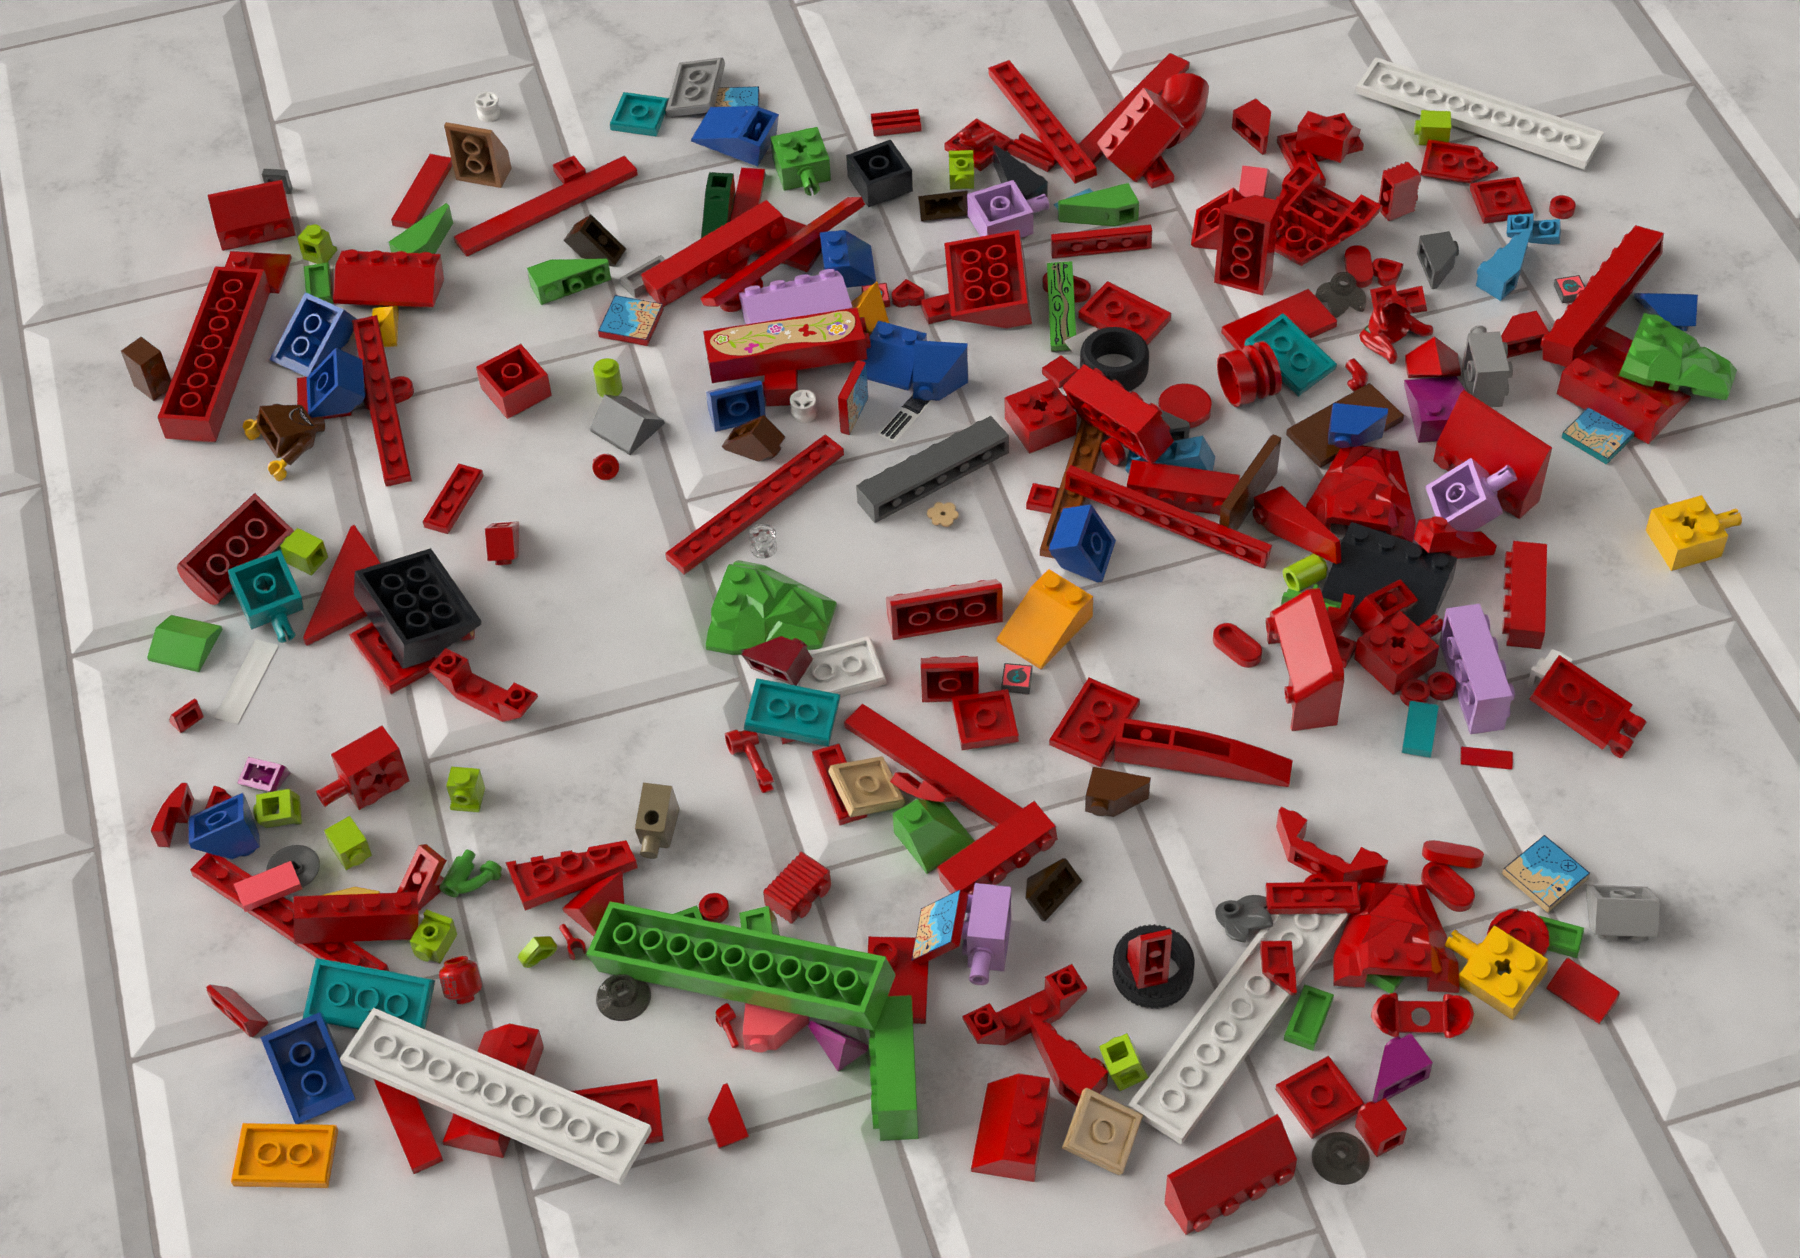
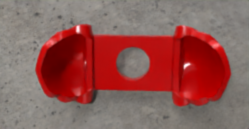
M1397 993L1384 994L1377 999L1371 1011V1018L1374 1024L1383 1033L1392 1037H1398L1399 1033H1444L1445 1038H1454L1468 1030L1474 1017V1011L1469 1000L1460 995L1453 996L1451 994H1445L1443 1001H1398ZM1417 1008L1425 1009L1430 1015L1429 1023L1424 1026L1415 1024L1412 1020V1012Z

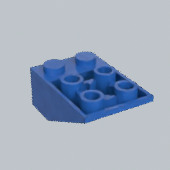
M758 106L710 107L691 138V142L758 167L771 145L770 137L777 135L779 114Z

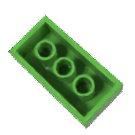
M887 996L875 1031L869 1030L873 1129H879L880 1141L919 1139L912 996Z

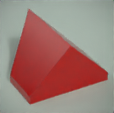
M1435 336L1405 355L1408 378L1461 376L1458 353Z
M623 870L584 888L562 908L563 912L592 936H595L609 902L624 904Z

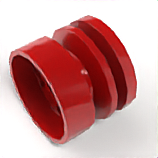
M1265 341L1254 343V345H1247L1242 351L1235 349L1222 353L1217 358V373L1221 388L1229 403L1234 407L1254 402L1256 396L1259 399H1264L1268 395L1273 396L1281 391L1282 378L1280 367L1273 350Z

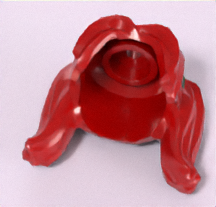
M1392 294L1383 301L1376 303L1370 316L1369 324L1361 331L1359 336L1361 342L1368 349L1384 357L1389 364H1394L1398 356L1392 344L1406 336L1409 330L1420 336H1431L1433 334V327L1425 325L1410 315L1412 310L1401 296Z

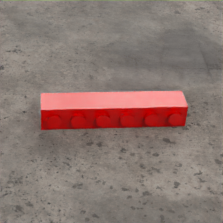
M763 201L642 273L641 277L646 292L657 303H662L663 307L667 306L787 234L783 215L769 201Z

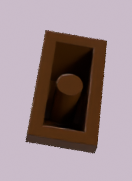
M763 415L735 427L721 447L726 451L759 462L768 457L770 459L774 458L780 452V445L785 436Z
M1093 767L1086 792L1085 812L1096 816L1115 817L1149 799L1151 777Z

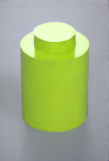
M610 358L597 361L593 366L598 395L602 398L604 395L619 396L623 386L618 362Z
M1311 554L1284 568L1283 578L1289 589L1300 592L1325 579L1328 567L1322 557Z

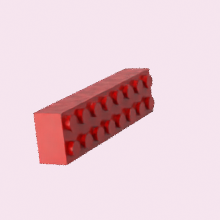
M215 266L157 417L165 439L217 441L271 291L263 269Z

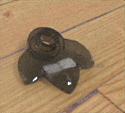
M1347 272L1335 274L1330 282L1321 284L1315 294L1320 302L1328 303L1329 310L1335 318L1341 316L1350 306L1360 312H1363L1366 307L1365 292L1356 286L1354 276ZM1344 281V282H1347L1348 284H1347V285H1341L1339 282Z

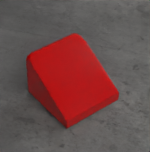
M194 698L171 714L169 721L182 733L204 716L198 701Z

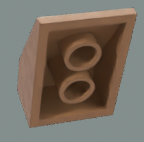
M445 122L444 128L456 180L502 188L512 167L509 152L495 133L488 129Z

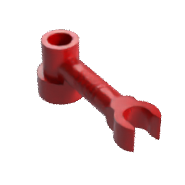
M737 729L726 732L725 741L730 754L746 753L756 774L761 792L765 793L774 790L771 785L774 782L773 777L768 769L765 768L755 747L756 744H759L758 734L746 730L738 731Z

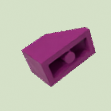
M1411 1033L1402 1038L1399 1036L1386 1043L1372 1100L1375 1103L1384 1098L1388 1100L1429 1078L1433 1062Z

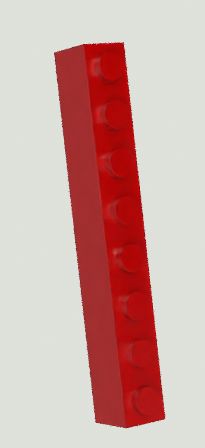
M1635 225L1628 234L1624 235L1620 245L1612 250L1606 262H1602L1599 271L1595 276L1592 275L1587 286L1578 292L1575 301L1566 307L1565 313L1560 319L1555 321L1551 331L1548 334H1544L1540 347L1543 349L1542 360L1567 367L1576 357L1586 352L1662 255L1664 233Z

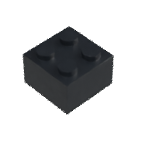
M891 139L846 155L847 176L868 207L913 192L912 169Z

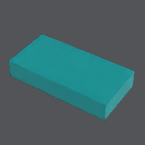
M1410 701L1402 753L1431 758L1439 705Z

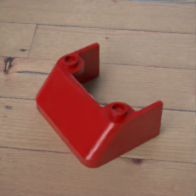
M1320 588L1307 589L1272 610L1270 617L1265 620L1267 643H1280L1290 677L1289 686H1285L1284 694L1286 703H1291L1293 709L1291 731L1336 726L1344 687L1343 664Z

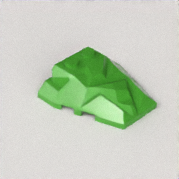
M1644 313L1619 376L1647 386H1653L1655 381L1670 383L1669 390L1678 391L1679 386L1690 387V390L1695 395L1727 401L1737 369L1726 358L1706 347H1700L1694 337L1674 327L1661 316Z
M737 560L727 566L712 605L706 650L730 655H741L742 650L780 636L791 640L797 638L803 641L808 646L807 650L821 649L836 610L837 601L766 565Z

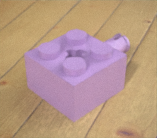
M1014 180L967 194L968 217L980 236L1019 230L1021 238L1033 234V213L1049 209V201L1045 194L1026 200Z
M1470 458L1425 487L1435 516L1446 519L1456 530L1473 532L1503 514L1497 498V491L1516 481L1517 477L1509 465L1489 476V473Z
M975 883L973 895L968 894L966 907L967 921H964L962 939H964L962 955H967L968 967L971 968L969 981L975 985H986L989 982L990 970H1005L1011 926V887Z

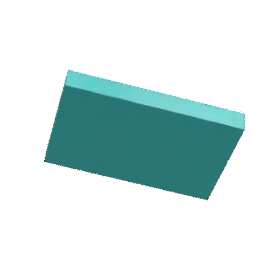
M1284 313L1245 340V346L1265 341L1271 347L1280 367L1282 382L1298 397L1336 370L1337 363Z
M756 678L744 723V730L829 746L841 694Z

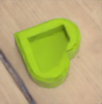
M551 936L533 937L517 958L523 967L530 968L541 960L552 956L558 946Z

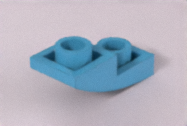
M1534 214L1508 215L1507 237L1512 238L1528 228L1531 230L1529 243L1560 244V219L1534 221Z

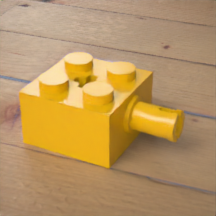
M1700 495L1651 509L1645 531L1670 570L1673 571L1722 557L1728 539V534L1724 529L1740 526L1742 524V517L1736 508L1715 515L1703 496Z
M1493 926L1483 942L1476 944L1455 929L1451 933L1453 937H1448L1445 947L1450 948L1468 960L1459 974L1460 987L1513 1020L1547 973L1548 959L1496 926ZM1498 971H1509V974L1506 972H1504L1502 975L1498 974Z

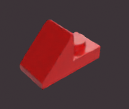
M427 844L418 845L396 893L417 892L418 911H420L441 892L439 886L444 878L440 874L447 860Z

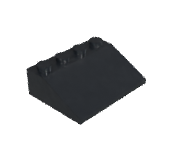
M1351 522L1340 544L1341 563H1333L1322 590L1323 598L1342 603L1344 593L1355 595L1353 612L1366 596L1401 579L1418 599L1403 614L1417 626L1424 623L1431 616L1437 615L1453 581L1458 558L1442 552L1428 553L1418 544Z
M431 548L355 571L354 596L403 669L429 661L445 648H448L481 625V619Z

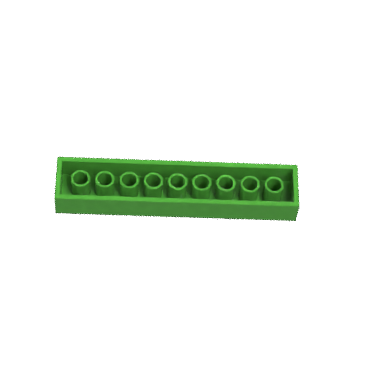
M609 902L586 954L597 970L602 973L874 1031L896 976L887 958L884 956L615 902Z

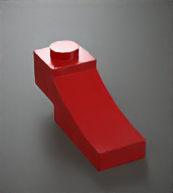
M1439 516L1419 519L1413 538L1428 553L1442 552L1458 559L1494 555L1497 547L1482 531L1467 532L1456 530L1446 519Z

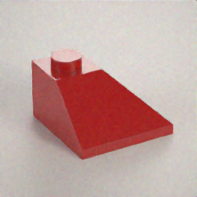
M230 251L225 267L263 269L271 290L270 293L279 294L292 256L291 254Z

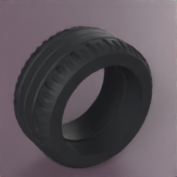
M1122 327L1102 328L1090 334L1083 342L1080 350V368L1084 364L1093 370L1097 368L1104 373L1107 379L1110 381L1117 380L1129 392L1139 387L1148 374L1149 349L1144 339L1132 330ZM1108 354H1119L1130 358L1132 362L1120 367H1111L1099 363L1097 359Z
M1156 924L1138 926V928L1130 930L1129 933L1127 932L1116 945L1112 968L1114 983L1121 995L1137 1006L1140 1005L1147 1009L1148 1007L1151 1009L1169 1007V1005L1177 1003L1178 1000L1180 1001L1192 985L1195 967L1194 953L1186 938L1174 929H1171L1170 958L1177 964L1179 970L1168 979V983L1137 989L1133 973L1128 966V941L1140 935L1171 929L1170 927L1166 928V926H1157Z

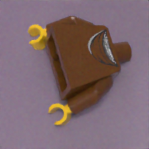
M273 404L260 406L256 420H245L243 422V429L249 440L258 438L261 433L276 458H282L280 461L274 460L268 465V470L271 475L274 474L276 481H282L287 475L285 467L288 464L291 466L304 452L314 446L316 433L325 431V421L322 416L310 418L301 405Z

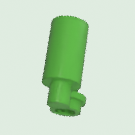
M466 849L462 856L455 858L439 888L450 897H458L459 894L469 893L480 888L490 880H499L502 876V867L496 862L486 861L480 867L481 874L467 880L474 869L472 861L476 854Z

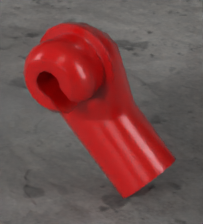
M963 129L958 133L960 144L966 147L980 148L996 139L991 129L979 135H971V130Z

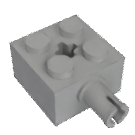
M1478 325L1473 327L1470 333H1468L1461 371L1466 391L1490 407H1502L1504 397L1509 394L1508 378H1511L1513 375L1512 362L1507 361V343L1502 342L1500 331L1487 332L1486 327Z

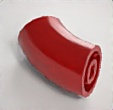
M1181 73L1173 75L1164 83L1162 96L1184 126L1166 149L1172 148L1184 141L1193 132L1205 113L1209 85L1201 76L1192 73Z

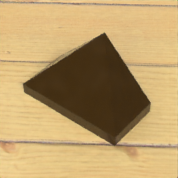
M968 191L918 196L921 221L968 216Z
M1062 858L1027 878L1025 899L1042 921H1046L1082 882V879L1068 860Z

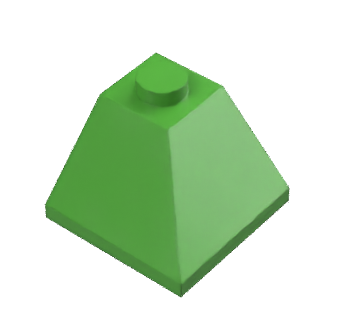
M916 799L893 813L894 834L926 874L975 842L944 802Z

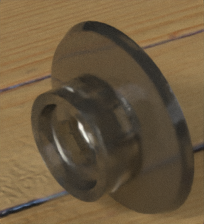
M626 974L610 976L600 985L596 994V1004L599 1011L605 1017L615 1021H628L640 1016L647 1009L651 1000V990L648 983L635 980ZM624 990L628 991V993H625L621 996H618L617 994L623 992Z
M1332 1132L1322 1136L1315 1143L1312 1150V1163L1317 1173L1325 1180L1338 1185H1348L1359 1181L1365 1176L1370 1166V1155L1364 1143L1354 1135L1345 1132ZM1338 1151H1343L1346 1155L1345 1158H1340L1337 1155Z

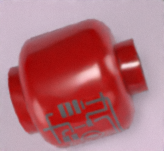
M467 956L451 958L444 962V967L439 971V979L444 997L449 1000H456L457 1004L473 1001L475 999L474 995L482 989V981L477 963L468 960Z

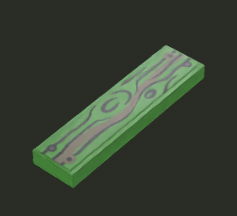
M1072 261L1047 263L1051 352L1067 351L1070 349L1064 341L1076 335Z

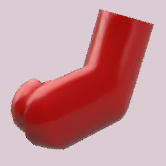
M1355 358L1350 359L1346 363L1345 368L1353 378L1347 382V385L1354 392L1367 384L1368 373Z

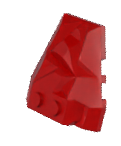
M1298 162L1285 176L1282 182L1281 193L1279 197H1276V200L1280 201L1275 252L1303 266L1367 227L1382 210V205L1362 194L1354 203L1321 186L1320 172Z
M1364 445L1341 448L1306 504V509L1329 530L1331 523L1350 526L1351 522L1371 529L1386 531V534L1413 543L1416 520L1399 451Z
M1363 881L1359 889L1360 913H1350L1333 956V986L1365 988L1367 974L1427 977V991L1459 993V963L1453 950L1445 947L1448 938L1424 884Z

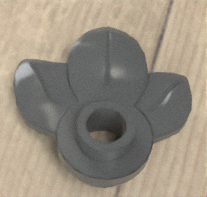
M1261 895L1244 896L1238 901H1224L1215 910L1216 919L1225 928L1226 935L1239 942H1246L1249 930L1273 927L1272 917L1266 910V897Z

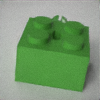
M818 127L770 137L772 159L784 191L804 187L805 194L812 196L810 188H812L815 195L820 191L818 183L831 181L830 159Z

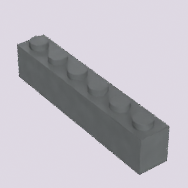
M992 416L977 421L972 426L952 434L947 439L932 444L929 448L918 454L911 455L906 460L886 468L883 472L863 480L860 484L856 485L857 503L872 521L876 523L1008 454L1009 435Z

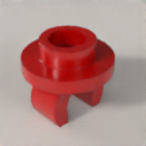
M601 454L593 459L592 469L597 478L610 480L617 475L619 463L613 455Z

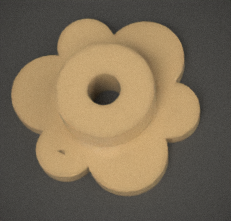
M937 502L934 504V507L927 510V516L932 519L933 525L950 527L953 524V520L958 518V512L955 511L956 506L951 502L945 504Z

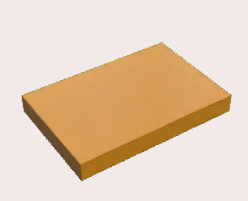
M242 1123L231 1178L232 1185L241 1187L328 1188L338 1136L337 1125Z

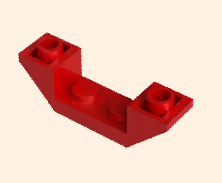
M447 648L429 666V671L456 699L501 722L521 718L538 698L537 693L515 682L506 690L472 673L469 660Z
M1280 807L1276 828L1288 862L1311 874L1326 875L1332 882H1358L1359 886L1363 881H1383L1389 860L1383 858L1375 851H1369L1361 847L1349 864L1341 857L1331 855L1319 849L1314 843L1304 841L1303 838L1306 834L1308 820L1296 811Z
M1070 964L1045 976L1044 990L998 1012H995L990 1003L963 1015L962 1019L977 1044L1005 1046L1031 1033V1019L1033 1017L1049 1024L1059 1020L1087 992V986L1073 964Z

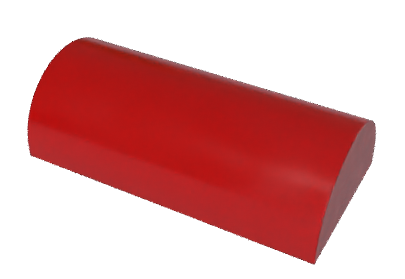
M254 493L177 564V571L193 593L205 602L216 605L233 590L228 569L271 554L294 530Z

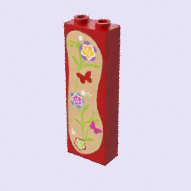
M857 307L703 331L712 383L763 376L789 370H802L857 360H867L866 349L871 348L869 333H866L865 317L859 316Z

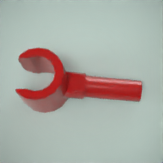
M565 924L560 925L559 929L568 944L569 958L575 960V955L572 951L574 948H581L583 953L586 954L585 942L579 938H574Z
M725 1003L716 1010V1022L720 1027H723L732 1048H736L739 1046V1043L729 1023L736 1018V1014L731 1006Z

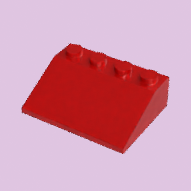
M1019 230L944 243L952 320L1001 328L1032 324L1024 250Z
M1599 348L1576 357L1562 371L1556 394L1585 410L1590 408L1633 431L1634 437L1647 444L1664 429L1691 399V396L1680 390H1669V385L1664 382L1655 381L1653 386H1647L1619 376L1624 361Z
M1463 390L1438 439L1433 462L1449 472L1472 458L1489 473V476L1509 465L1514 470L1517 480L1498 490L1497 498L1504 511L1520 519L1540 501L1552 447Z

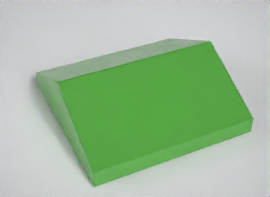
M170 615L155 628L147 659L155 663L200 672L223 630L222 626Z

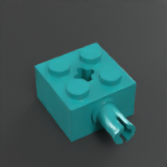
M281 550L228 569L230 583L251 630L271 623L280 643L286 642L284 631L289 641L292 640L296 634L287 616L304 610L302 596Z

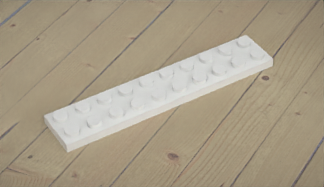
M1376 57L1356 86V94L1419 115L1421 110L1451 111L1452 126L1584 170L1600 144L1604 133Z
M1349 913L1272 914L1273 927L1264 928L1259 931L1128 1104V1108L1143 1114L1142 1120L1179 1144H1182L1291 997L1290 994L1262 974L1260 942L1292 941L1297 988L1345 924Z
M375 1008L371 1010L340 1058L343 1066L619 1185L622 1184L652 1131L651 1126L647 1123Z

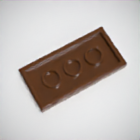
M1371 383L1334 402L1388 408L1384 432L1403 422L1404 414ZM1333 404L1289 427L1286 435L1319 468L1332 462L1341 449L1335 445L1328 444Z
M1273 434L1264 444L1221 505L1219 524L1236 531L1254 507V497L1264 493L1277 474L1281 437Z

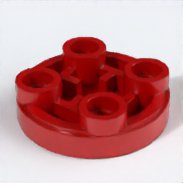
M1188 383L1175 384L1165 389L1159 397L1158 407L1169 414L1189 422L1190 428L1202 425L1211 416V398L1199 386Z

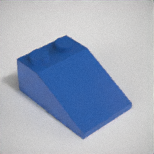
M305 292L269 360L304 377H308L335 348L342 349L348 343L354 331L352 320L357 318L346 310Z
M321 1012L260 1037L295 1124L303 1123L356 1100L344 1066L341 1064L336 1044L324 1014Z

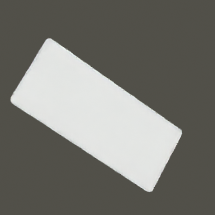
M1092 327L1064 342L1072 353L1077 356L1080 354L1085 339L1098 329Z

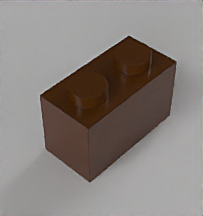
M139 337L121 350L134 387L153 401L168 391L171 378L159 349L143 337Z

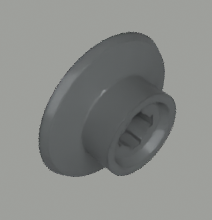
M291 845L277 851L270 858L266 868L267 871L291 861L294 870L298 869L296 874L301 887L304 888L317 876L320 860L313 849L304 845Z

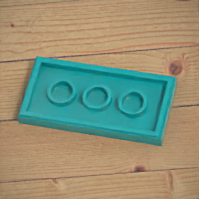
M316 958L302 1019L321 1012L324 1014L327 1024L359 1030L371 1010L375 1008L425 1029L436 980Z

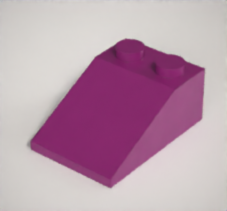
M1457 376L1404 380V387L1418 443L1438 441L1460 393L1465 388Z

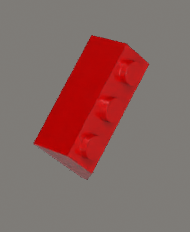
M1143 88L1097 144L1108 160L1133 181L1138 182L1184 126L1163 96Z
M282 180L208 194L212 217L222 251L296 236L293 216Z
M1018 1073L987 1083L971 1172L1035 1182L1050 1098V1078Z

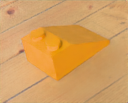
M1048 569L1031 586L998 635L997 642L1037 668L1042 669L1093 617V596Z

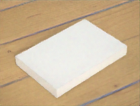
M870 636L809 651L813 660L797 684L799 687L841 694L840 697L887 685L885 674Z

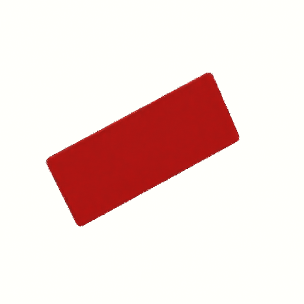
M1462 746L1461 764L1512 769L1513 752Z

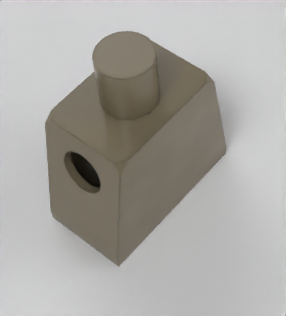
M643 782L635 831L642 845L640 855L645 858L656 859L659 848H669L671 845L680 810L672 786Z

